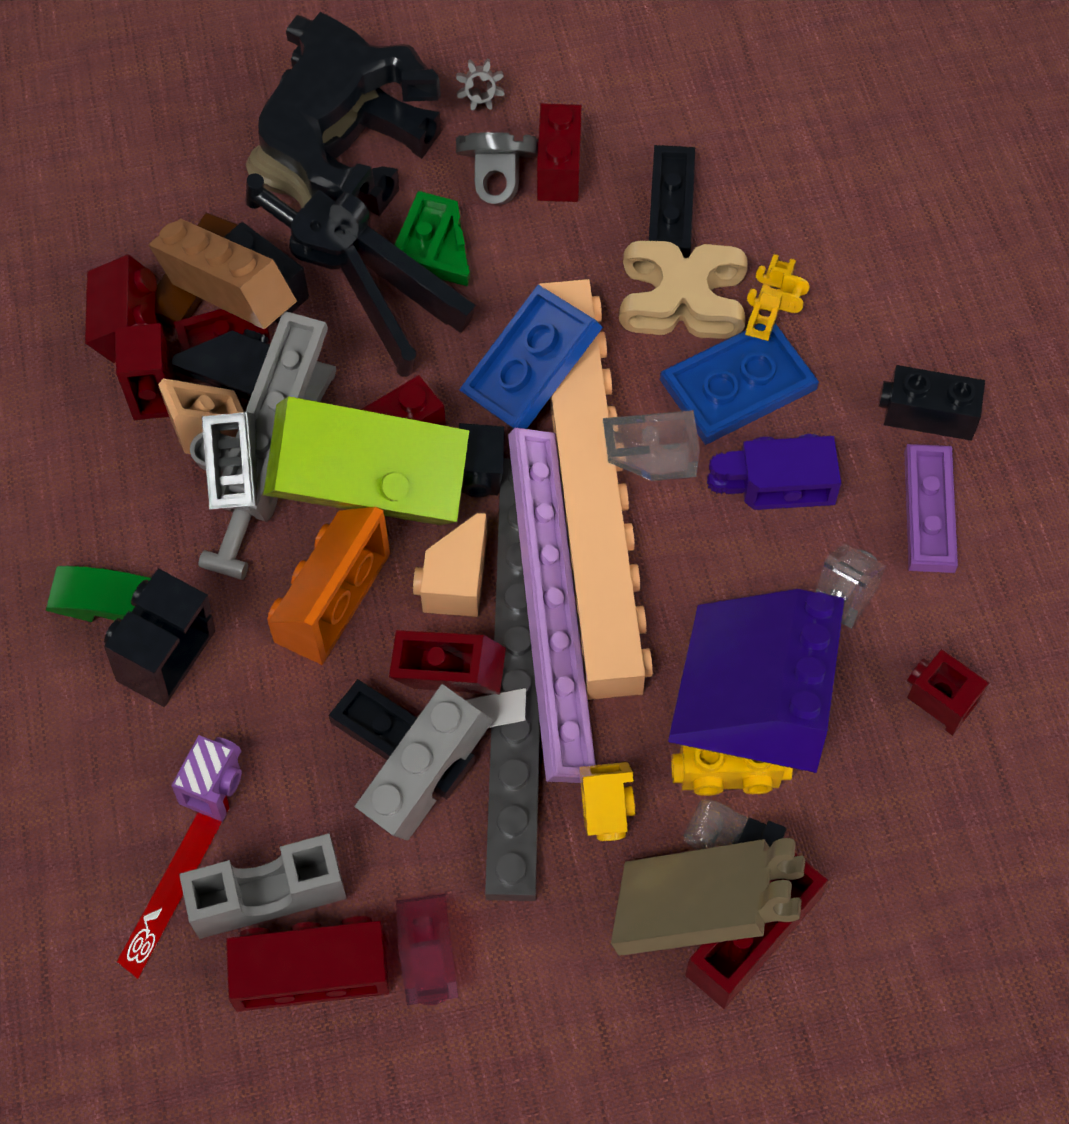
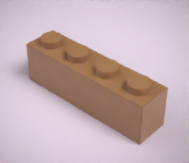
M181 218L163 227L159 236L148 244L173 285L262 329L267 328L297 302L273 259Z

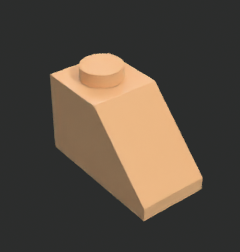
M164 378L158 384L170 420L186 454H191L190 445L194 437L203 432L202 416L244 412L234 390ZM239 429L220 431V433L236 437Z
M476 513L425 551L423 568H415L413 580V594L421 595L423 613L478 617L488 536L486 514Z

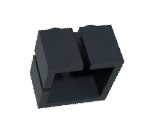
M158 568L149 581L143 580L136 588L131 599V604L135 606L132 612L128 610L123 619L117 618L110 625L104 638V648L117 682L165 707L215 633L213 617L210 614L211 607L208 594Z

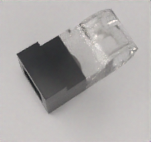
M705 799L698 803L683 837L690 846L697 850L763 839L771 847L774 841L784 838L787 827L769 820L767 824L737 813L722 803Z

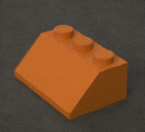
M377 507L339 510L330 524L325 523L321 527L315 539V549L307 561L302 560L299 562L292 575L291 587L284 598L279 597L275 600L269 610L267 621L274 643L323 666L391 554L384 510Z

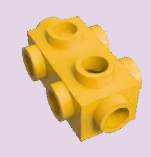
M681 745L680 753L672 754L671 756L672 782L681 783L682 790H694L695 794L701 796L717 795L722 793L723 789H743L747 794H765L772 791L773 788H779L782 780H792L793 768L684 745Z

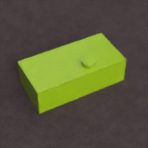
M288 396L276 404L263 495L347 510L377 507L384 510V516L435 525L457 522L469 430Z

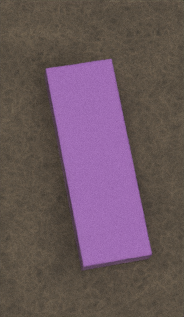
M907 444L904 457L909 571L955 573L958 559L952 446Z

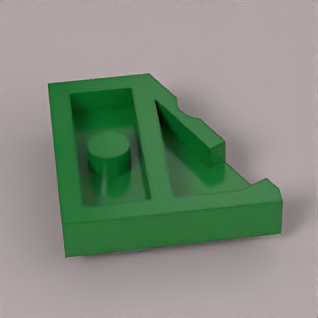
M418 191L395 242V246L439 279L468 287L470 272L467 265L458 201Z

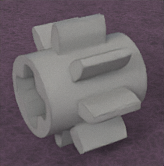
M488 58L484 61L483 66H475L474 62L470 59L468 60L469 71L467 74H456V79L459 82L465 83V87L457 92V97L464 98L468 96L471 100V110L476 108L477 103H485L487 108L491 110V99L494 94L497 96H504L505 94L501 87L495 85V82L504 77L503 71L492 73L490 70V59ZM480 76L482 81L490 80L487 83L486 92L481 93L478 88L471 89L474 86V77Z

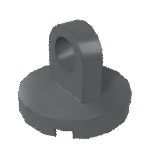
M469 133V135H459L456 138V154L475 157V188L479 197L487 203L503 205L510 202L517 194L519 186V158L538 156V139L535 136L525 134L523 141H514V135H509V133ZM502 172L506 177L507 185L501 194L494 196L487 189V181L492 174Z

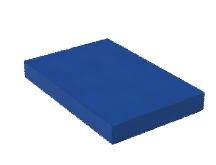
M538 284L459 390L511 428L527 429L603 327L592 317Z
M776 323L773 326L768 341L745 335V330L660 372L661 383L705 445L817 390L819 381ZM758 324L754 328L764 331L766 326Z

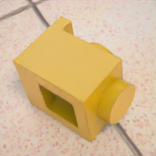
M629 763L579 767L584 826L587 835H596L597 840L615 841L625 838L626 832H628L626 817L635 816L632 786L624 787V783L633 782V772Z

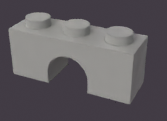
M441 684L354 807L391 835L408 841L437 801L432 797V794L441 776L456 760L460 758L467 759L494 720Z
M330 834L280 846L281 856L262 866L245 869L235 868L230 860L180 873L188 920L198 938H206L347 899Z

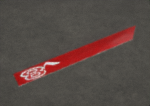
M225 796L223 803L228 813L230 807L227 796ZM199 812L195 816L117 960V963L135 978L139 979L183 897L179 874L198 869L222 821Z

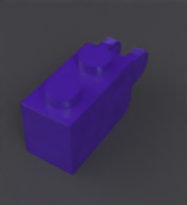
M805 434L797 438L787 439L758 437L752 441H743L742 451H729L726 454L721 452V454L716 453V456H712V460L709 463L710 474L707 476V484L711 492L721 493V495L724 492L726 494L743 493L744 502L754 510L835 505L841 486L834 436H818L816 434Z

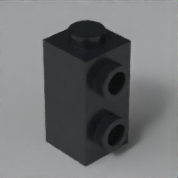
M896 365L891 382L883 381L878 407L886 408L884 425L972 441L981 418L985 380Z

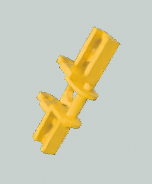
M773 254L766 275L764 274L766 271L765 266H759L756 271L757 280L763 284L759 297L756 298V289H750L747 295L748 303L754 308L748 321L745 335L766 341L770 338L779 310L790 313L800 312L804 306L800 296L807 294L810 288L808 281L792 275L796 260L790 259L789 263L779 261V255ZM759 310H767L771 314L769 317L759 314ZM754 324H763L766 328L764 331H760L754 328Z

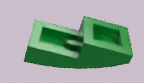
M57 566L45 611L92 622L94 616L110 620L123 619L128 610L132 612L135 607L131 604V599L138 585L143 580L149 581L151 578L101 568Z

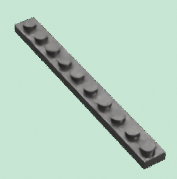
M503 458V476L500 484L494 641L506 647L500 693L526 688L525 721L491 727L485 897L486 900L536 901L540 721L511 459Z

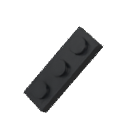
M654 145L648 241L671 242L679 247L684 258H689L691 251L696 147Z
M359 679L355 681L328 715L330 723L386 760L389 759L417 719V717ZM470 753L466 760L460 758L451 764L439 779L434 792L447 800L475 763V755Z

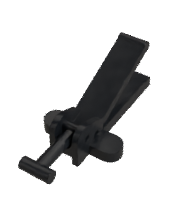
M253 173L247 177L246 205L252 209L261 206L291 229L292 235L290 236L289 248L295 258L328 269H342L396 365L397 373L400 376L407 377L410 375L416 358V350L410 346L366 266L444 324L452 326L458 332L462 333L470 323L476 305L368 226L369 211L364 203L353 194L343 192L334 201L318 190L305 206L297 212L264 188V179L260 174Z

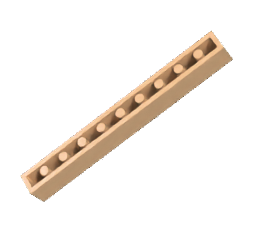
M589 279L539 284L597 322L602 321L600 297L592 296ZM605 332L598 333L549 399L553 433L556 434L588 700L643 695L645 677H652L653 674L650 649H641L639 635L646 634L644 606H635L634 592H640L638 564H629L628 551H634L632 523L624 524L622 511L629 509L626 483L618 484L617 471H623L622 449L620 444L613 445L611 433H616L618 430L615 406H607L606 395H612L610 368L602 369L601 358H607Z

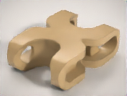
M635 241L625 249L623 264L629 277L651 283L656 287L652 291L632 293L624 298L619 309V322L626 330L635 333L665 335L672 332L679 321H684L689 333L700 338L728 339L744 330L745 312L742 305L736 300L720 297L712 292L714 288L736 286L743 280L748 270V260L741 249L732 246L703 244L696 247L689 258L683 257L678 246L666 241Z

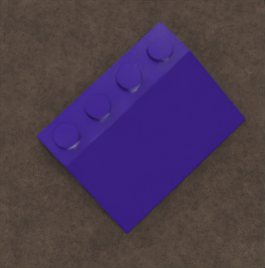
M793 589L698 605L668 742L817 773L828 731L845 598L822 592Z

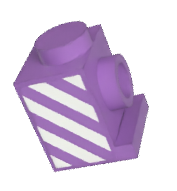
M198 735L171 785L179 805L223 822L227 814L223 800L225 796L231 797L234 794L242 775L237 760L241 753L240 747L224 738L217 737L213 741Z

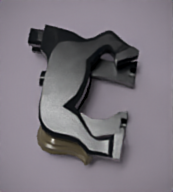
M319 12L313 21L297 15L286 29L287 41L298 45L292 53V69H287L284 72L278 87L266 102L259 116L258 134L260 145L253 149L247 159L245 166L248 174H260L264 179V188L274 193L293 197L299 202L301 209L318 190L334 201L343 192H348L360 199L370 212L380 216L399 191L398 169L385 166L372 168V166L358 163L354 167H349L338 162L336 158L344 153L367 127L403 143L411 149L412 153L422 159L441 134L440 112L417 108L404 102L438 101L441 97L439 76L433 69H428L415 49L410 45H369L357 32L322 12ZM392 82L400 84L403 102L388 95L379 87Z

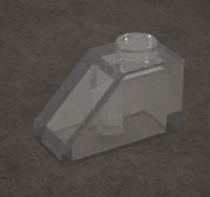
M694 410L603 418L605 445L609 463L651 481L697 476L700 449Z
M844 543L829 554L825 560L816 592L845 598L842 624L852 629L878 589L886 565L877 561L871 553L855 549Z

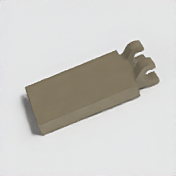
M782 838L774 841L771 847L763 839L626 861L611 945L617 954L621 956L763 936L764 926L767 922H793L800 919L802 901L800 898H791L792 884L788 880L799 879L804 876L805 858L804 856L794 857L796 845L794 839ZM787 879V880H777V881H774V882H771V883H770V880Z

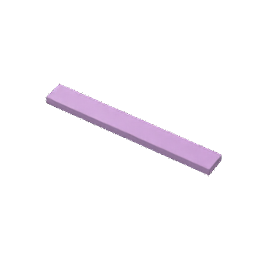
M514 428L508 434L546 782L581 783L579 767L596 764L556 434L553 432Z

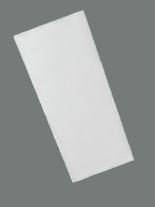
M526 688L503 692L500 695L493 694L466 700L494 720L489 728L525 721Z

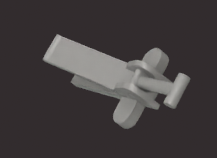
M287 311L281 315L245 411L255 415L257 506L223 508L233 512L219 552L216 554L204 550L199 558L198 566L200 568L240 580L246 577L248 563L237 560L236 556L251 516L268 522L275 511L278 501L276 497L263 495L276 404L288 396L320 402L336 374V366L317 361L328 330L326 322ZM239 430L236 437L221 434V439L240 438ZM202 432L194 437L191 442L190 453L197 465L206 471ZM240 447L221 449V458L241 456ZM242 465L221 467V476L243 474ZM244 484L221 486V495L244 493Z

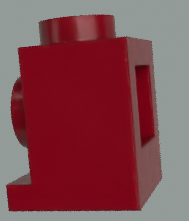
M941 649L931 662L923 658L914 668L907 679V682L912 685L907 698L946 726L945 731L953 736L978 705L989 682Z

